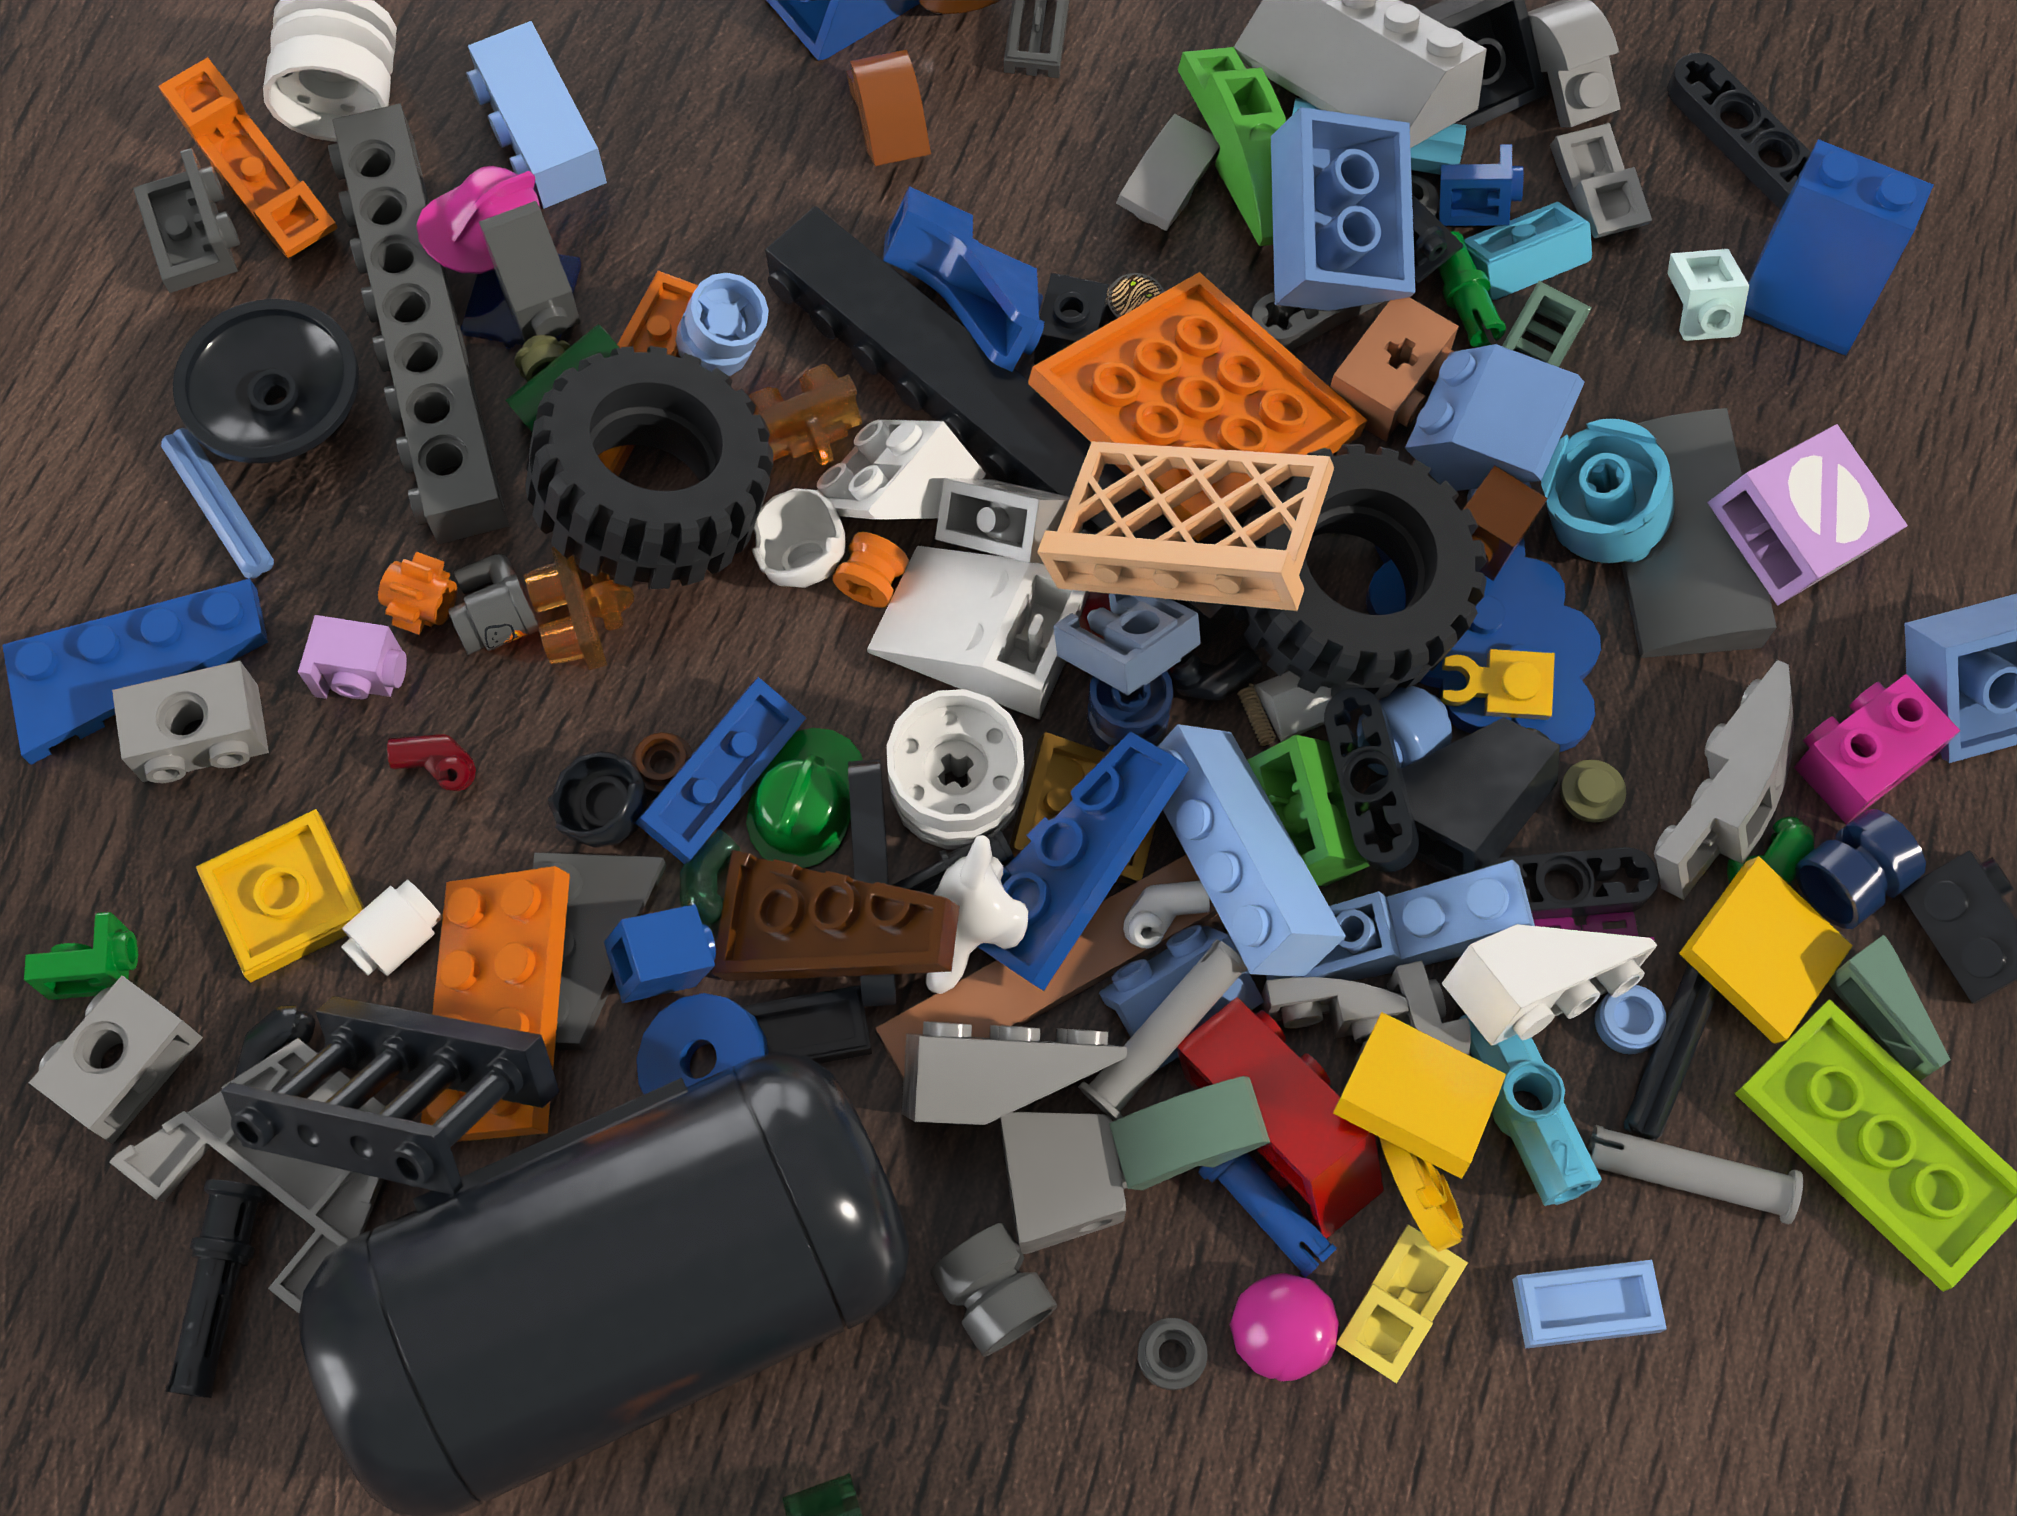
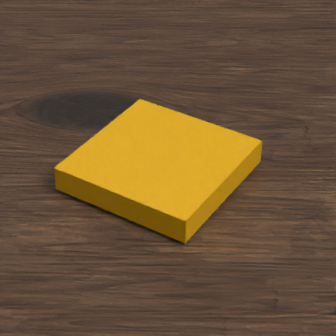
M316 809L196 866L241 971L250 983L347 936L342 928L364 909L324 820Z
M1758 856L1744 863L1679 954L1773 1044L1789 1039L1853 945Z
M1381 1012L1333 1114L1462 1179L1472 1162L1506 1074Z

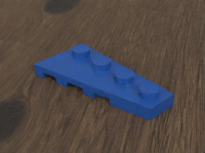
M245 579L3 644L21 756L32 765L51 755L49 748L74 735L82 739L105 727L103 720L115 715L112 692L114 689L227 664L268 643L257 588L251 579Z
M1130 731L1071 790L1073 800L1055 818L1049 820L1044 817L1026 835L1031 842L1006 867L1003 866L1001 883L1005 892L1013 899L1024 903L1028 910V926L1023 939L1017 946L1006 950L990 943H982L977 947L1044 991L1190 768L1178 758Z

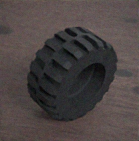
M633 346L613 349L611 356L604 358L600 352L579 361L578 371L574 367L569 368L554 380L553 389L544 394L538 406L526 467L525 487L527 500L534 506L533 517L538 527L545 534L553 532L551 544L564 557L568 559L575 555L580 559L579 568L596 577L600 571L614 576V584L632 587L633 581L647 582L648 589H669L671 581L680 580L682 586H687L704 580L706 570L711 574L720 572L732 563L734 554L744 550L751 538L770 483L769 477L773 467V449L768 443L770 433L765 420L760 414L753 415L756 405L742 388L735 391L731 387L733 380L718 368H715L712 372L701 366V359L684 353L683 358L667 355V348L650 346L647 352H634ZM624 445L654 447L666 451L683 461L695 473L700 482L694 486L675 491L644 489L616 476L602 463L598 455L611 448Z
M1344 444L1336 456H1333L1331 449L1322 448L1307 455L1330 456L1334 471L1312 537L1324 533H1347L1364 538L1378 546L1390 557L1400 572L1406 593L1405 609L1387 615H1368L1341 606L1327 596L1315 582L1307 566L1306 558L1299 574L1304 592L1298 611L1232 605V609L1236 619L1239 621L1248 620L1249 626L1243 635L1252 649L1257 651L1264 647L1271 655L1266 665L1279 676H1282L1287 669L1300 677L1297 687L1313 694L1317 692L1320 686L1331 688V697L1348 688L1366 689L1373 693L1377 699L1388 697L1395 687L1406 689L1420 682L1428 671H1433L1470 628L1478 614L1476 605L1484 597L1487 581L1484 574L1479 572L1487 562L1484 543L1481 540L1473 541L1472 534L1478 528V525L1468 508L1460 511L1454 502L1459 494L1446 480L1439 485L1430 478L1428 473L1431 468L1415 459L1409 465L1397 460L1399 456L1398 451L1380 446L1375 454L1365 453V446L1362 444ZM1292 476L1272 488L1279 500L1284 503L1305 490L1310 478ZM1264 495L1258 498L1243 527L1273 509ZM1284 523L1253 543L1257 548L1286 550L1291 531Z

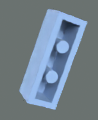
M532 21L468 45L475 69L466 72L473 93L480 105L490 102L494 113L489 114L488 119L501 148L511 145L516 153V156L509 158L514 173L519 175L526 171H531L534 174L535 184L533 189L543 209L606 184L607 181L598 147Z

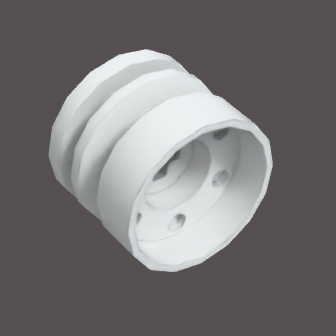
M280 0L274 9L273 29L270 37L271 53L267 58L263 86L264 103L273 117L289 129L308 137L337 142L332 119L388 106L391 84L390 75L393 71L397 30L389 13L374 0Z
M966 689L936 691L913 702L895 721L886 745L892 803L903 825L923 842L947 850L964 847L972 843L977 836L985 835L997 827L1003 831L1014 819L1023 795V738L1012 716L990 697ZM951 771L958 778L967 774L968 785L961 788L955 781L946 785L945 774Z

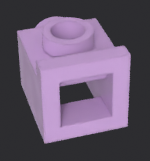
M315 615L298 673L314 697L327 699L330 688L335 693L352 699H366L369 694L391 697L393 688H399L403 683L407 658L389 626Z

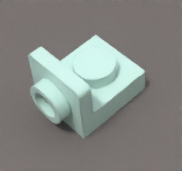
M1729 249L1671 253L1667 274L1684 304L1679 329L1682 338L1685 341L1738 336L1741 333L1749 284Z

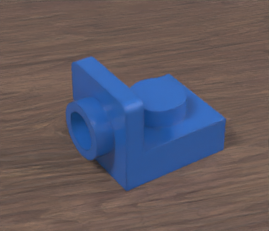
M1500 144L1499 164L1441 165L1439 221L1444 226L1509 225L1511 201H1522L1523 166H1512V144Z

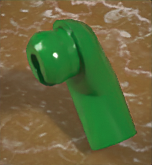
M1788 816L1781 818L1772 826L1775 832L1771 835L1772 843L1766 853L1748 856L1745 862L1759 856L1783 880L1790 883L1796 877L1795 865L1814 850L1815 842L1814 834L1810 827L1804 825L1801 819ZM1731 858L1727 863L1729 883H1731L1744 865V863L1741 864Z

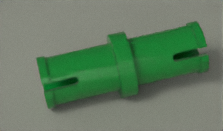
M1451 231L1463 244V248L1437 268L1445 285L1442 290L1443 297L1447 306L1456 309L1468 334L1471 346L1483 347L1491 345L1482 324L1484 323L1487 330L1490 329L1496 341L1505 334L1506 326L1500 319L1488 294L1491 286L1486 273L1476 269L1462 234L1457 231Z

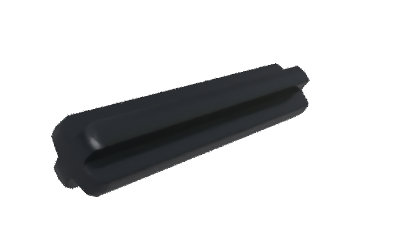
M1690 964L1685 969L1667 1014L1666 1026L1662 1036L1655 1044L1624 1121V1129L1636 1137L1656 1141L1662 1136L1719 992Z

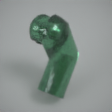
M720 829L697 851L690 861L683 865L680 872V906L696 904L701 923L707 926L716 923L722 914L724 898L716 893L718 890L717 876L730 864L732 850L741 851L737 843Z

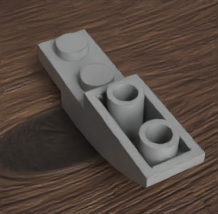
M1777 660L1762 680H1753L1744 692L1739 709L1728 723H1720L1710 734L1705 746V756L1708 760L1710 778L1706 779L1698 787L1692 799L1690 810L1677 826L1670 825L1663 831L1655 847L1654 857L1657 862L1661 889L1684 900L1720 853L1743 864L1762 837L1778 805L1792 758L1794 718L1789 664Z

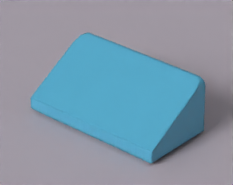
M1558 201L1510 220L1509 225H1498L1464 239L1476 269L1486 273L1491 286L1488 294L1493 300L1585 264L1592 258L1590 222Z

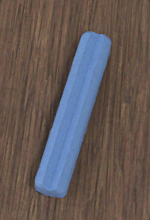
M179 428L173 434L166 435L161 442L162 449L244 577L254 579L262 573L269 571L273 567L274 559L197 440L185 428Z

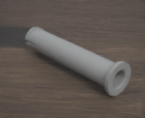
M1216 939L1212 943V947L1127 1041L1123 1046L1127 1047V1058L1104 1068L1089 1085L1086 1082H1082L1079 1085L1082 1093L1102 1112L1111 1116L1112 1120L1116 1121L1123 1118L1120 1111L1237 978L1248 970L1241 956L1224 942Z
M1595 1125L1590 1137L1588 1150H1592V1154L1589 1155L1597 1169L1780 1215L1781 1223L1788 1225L1793 1222L1797 1214L1803 1190V1174L1801 1171L1791 1170L1789 1175L1604 1129L1603 1126Z

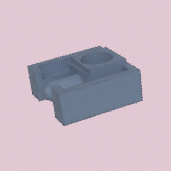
M1109 593L1111 611L1105 608H1098L1090 611L1087 617L1090 629L1103 636L1105 640L1081 628L1079 617L1073 613L1053 625L1058 657L1126 695L1131 694L1140 686H1145L1181 661L1184 655L1201 644L1198 613L1172 599Z

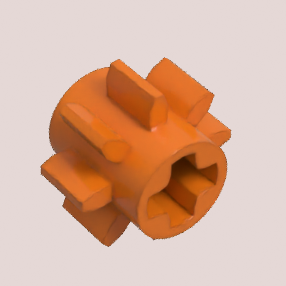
M416 552L412 561L404 559L402 563L394 561L389 565L380 582L378 600L381 605L387 607L385 614L393 617L391 625L420 635L424 624L432 627L434 624L442 625L450 616L448 609L453 607L456 602L457 584L449 580V572L443 571L444 561Z

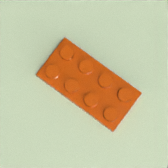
M556 866L446 882L432 1015L540 1034L543 1037L553 1069L570 880L569 873ZM446 1089L422 1111L421 1123L433 1125L466 1092ZM500 1100L457 1142L548 1133L550 1102L544 1108Z

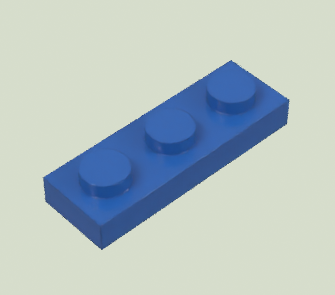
M758 677L740 696L635 823L683 864H686L693 858L801 726L806 717Z

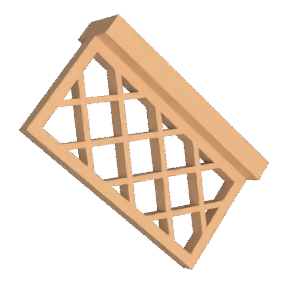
M1092 441L1058 531H1045L1037 552L1058 589L1298 611L1304 592L1299 574L1334 471V466L1330 456ZM1105 464L1129 465L1133 472L1104 490L1098 484ZM1172 468L1187 469L1192 475L1163 494H1160L1152 482ZM1231 472L1248 474L1251 481L1222 499L1211 486ZM1292 476L1310 478L1305 490L1284 503L1279 500L1272 488ZM1144 486L1153 500L1121 518L1113 504ZM1203 490L1212 502V505L1181 523L1172 511V508ZM1264 495L1273 509L1242 528L1232 513L1259 496ZM1103 510H1106L1114 521L1112 525L1095 535L1079 533L1082 523ZM1163 514L1173 526L1171 530L1156 539L1135 538L1132 534ZM1222 519L1226 521L1234 532L1216 544L1195 543L1192 537ZM1284 523L1291 531L1286 550L1257 548L1253 543Z

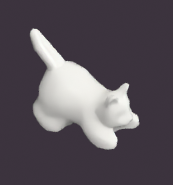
M977 836L968 855L960 858L946 869L939 887L934 895L948 898L959 905L960 908L952 972L927 973L926 985L931 992L943 994L954 988L963 976L969 954L978 945L990 943L1006 950L1017 946L1025 935L1028 926V910L1024 903L1013 899L1005 892L1001 883L1003 865L998 858L992 856L990 841L986 836Z

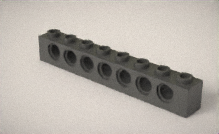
M401 103L332 119L337 143L328 145V151L337 179H346L348 190L339 192V198L348 226L357 225L359 238L350 240V246L360 275L368 273L371 286L361 288V293L371 323L379 321L382 335L372 337L373 345L382 372L391 371L394 385L384 387V392L393 421H403L406 436L396 438V444L406 474L415 473L418 488L408 490L415 520L418 526L429 524L438 545L509 527L446 267L430 257L418 239L416 225L421 210L430 202L414 138ZM418 317H420L419 319H417V320H415V321H413V322H408L409 320H411V319H413V318H418ZM433 366L425 372L417 373L422 368ZM446 416L440 422L428 424L436 417ZM459 467L458 470H456L452 474L444 476L440 475V473L447 468Z

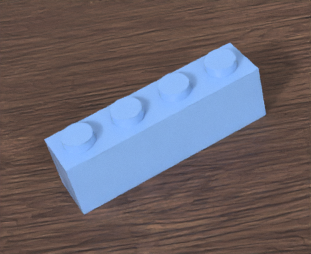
M1177 724L1157 747L1178 758L1190 769L1163 808L1166 817L1249 973L1305 977L1346 935L1232 733Z

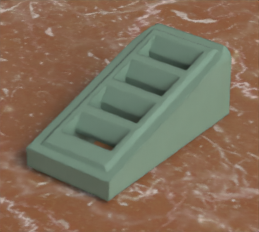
M1538 281L1502 347L1513 351L1517 349L1535 359L1560 367L1592 307ZM1538 313L1562 325L1566 330L1562 335L1532 320L1533 317ZM1525 331L1555 345L1554 352L1551 353L1522 338Z
M1882 935L1848 960L1832 975L1828 981L1830 987L1883 1049L1916 1080L1920 1082L1951 1060L1898 955L1885 935Z

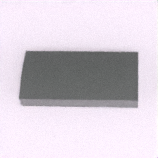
M1727 408L1682 413L1636 423L1647 429L1664 451L1670 466L1675 496V510L1672 522L1662 539L1652 547L1649 555L1640 561L1621 562L1640 658L1762 648L1777 628L1769 592L1707 503L1742 476Z

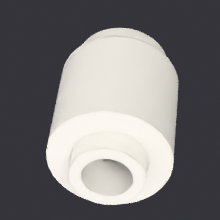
M406 880L396 890L389 886L342 928L350 939L341 948L367 976L376 968L388 976L435 934L432 927L443 917L424 894L409 880Z

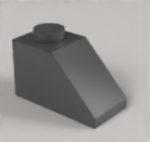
M537 201L479 221L500 288L524 341L526 342L537 335L556 337L566 331L567 328L580 324L571 287Z

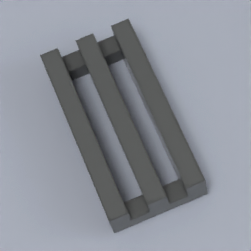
M1025 0L1012 1L1004 55V73L1015 74L1016 67L1026 68V75L1037 76L1038 69L1048 70V77L1059 78L1070 0H1057L1050 54L1040 53L1048 0H1036L1028 52L1018 51Z

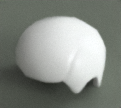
M794 488L773 496L761 507L754 526L756 547L752 549V552L760 570L767 575L770 581L778 586L806 588L827 579L833 574L844 556L846 536L840 517L833 504L817 490Z

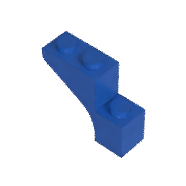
M909 186L885 234L883 261L912 274L937 291L946 300L989 360L1012 372L1022 353L1030 355L1035 350L1044 328V321L1039 319L1043 295L1038 293L1037 268L985 246L974 239L972 214Z

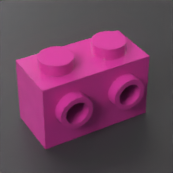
M1907 674L1887 689L1879 681L1874 683L1849 705L1854 714L1842 723H1839L1831 716L1803 740L1809 750L1794 768L1845 824H1848L1936 756L1961 731Z

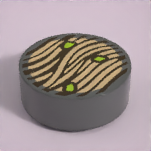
M1130 273L1119 277L1109 288L1107 308L1109 321L1116 320L1164 292L1163 287L1151 276L1141 273Z

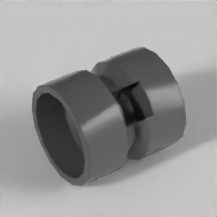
M1004 1223L995 1224L972 1236L945 1255L929 1271L936 1285L950 1304H955L956 1306L965 1305L967 1308L962 1325L983 1357L989 1356L1014 1342L1041 1323L1057 1308V1303L1036 1272H1020L1019 1269L1025 1257Z

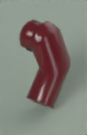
M435 734L388 739L387 755L391 769L425 767L437 780V783L448 791L464 790L472 784L475 778L476 767L473 758L449 735Z

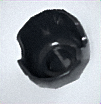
M600 751L578 756L561 771L553 793L548 797L547 802L557 824L555 828L570 840L593 848H600L619 844L637 830L639 826L635 822L646 810L647 790L639 770L631 761L615 753Z

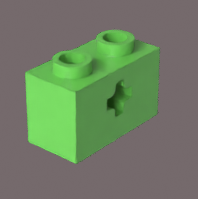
M1294 735L1247 760L1317 886L1326 887L1370 866L1355 847L1328 741Z

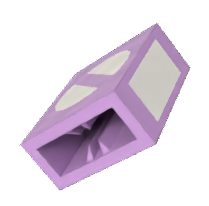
M1838 424L1745 473L1707 502L1777 606L1868 553L1908 526Z

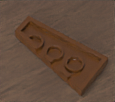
M732 850L716 945L715 966L713 967L712 974L725 981L952 972L960 906L942 896L879 882L871 884L854 880L847 875L826 871L822 873L802 868L794 863L776 859L769 861L756 858L750 853Z

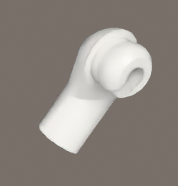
M1201 881L1151 885L1142 891L1126 914L1123 928L1125 937L1137 947L1146 949L1155 947L1163 939L1165 932L1176 915L1209 912V896Z

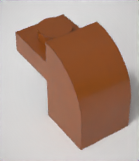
M907 50L850 61L851 70L846 71L850 93L859 108L866 151L873 164L878 166L931 155L919 87Z

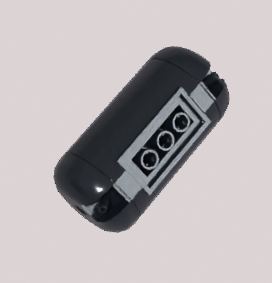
M775 1052L750 1058L733 1066L732 1071L728 1068L688 1087L685 1086L682 1078L677 1079L461 1177L463 1187L455 1195L432 1190L414 1198L416 1210L374 1228L373 1231L370 1230L350 1239L327 1255L303 1291L298 1318L300 1341L309 1375L329 1428L353 1474L369 1496L392 1512L402 1516H454L462 1514L483 1504L484 1501H490L844 1332V1327L850 1329L859 1325L889 1305L906 1276L910 1251L906 1230L899 1206L870 1138L852 1102L834 1075L806 1056Z

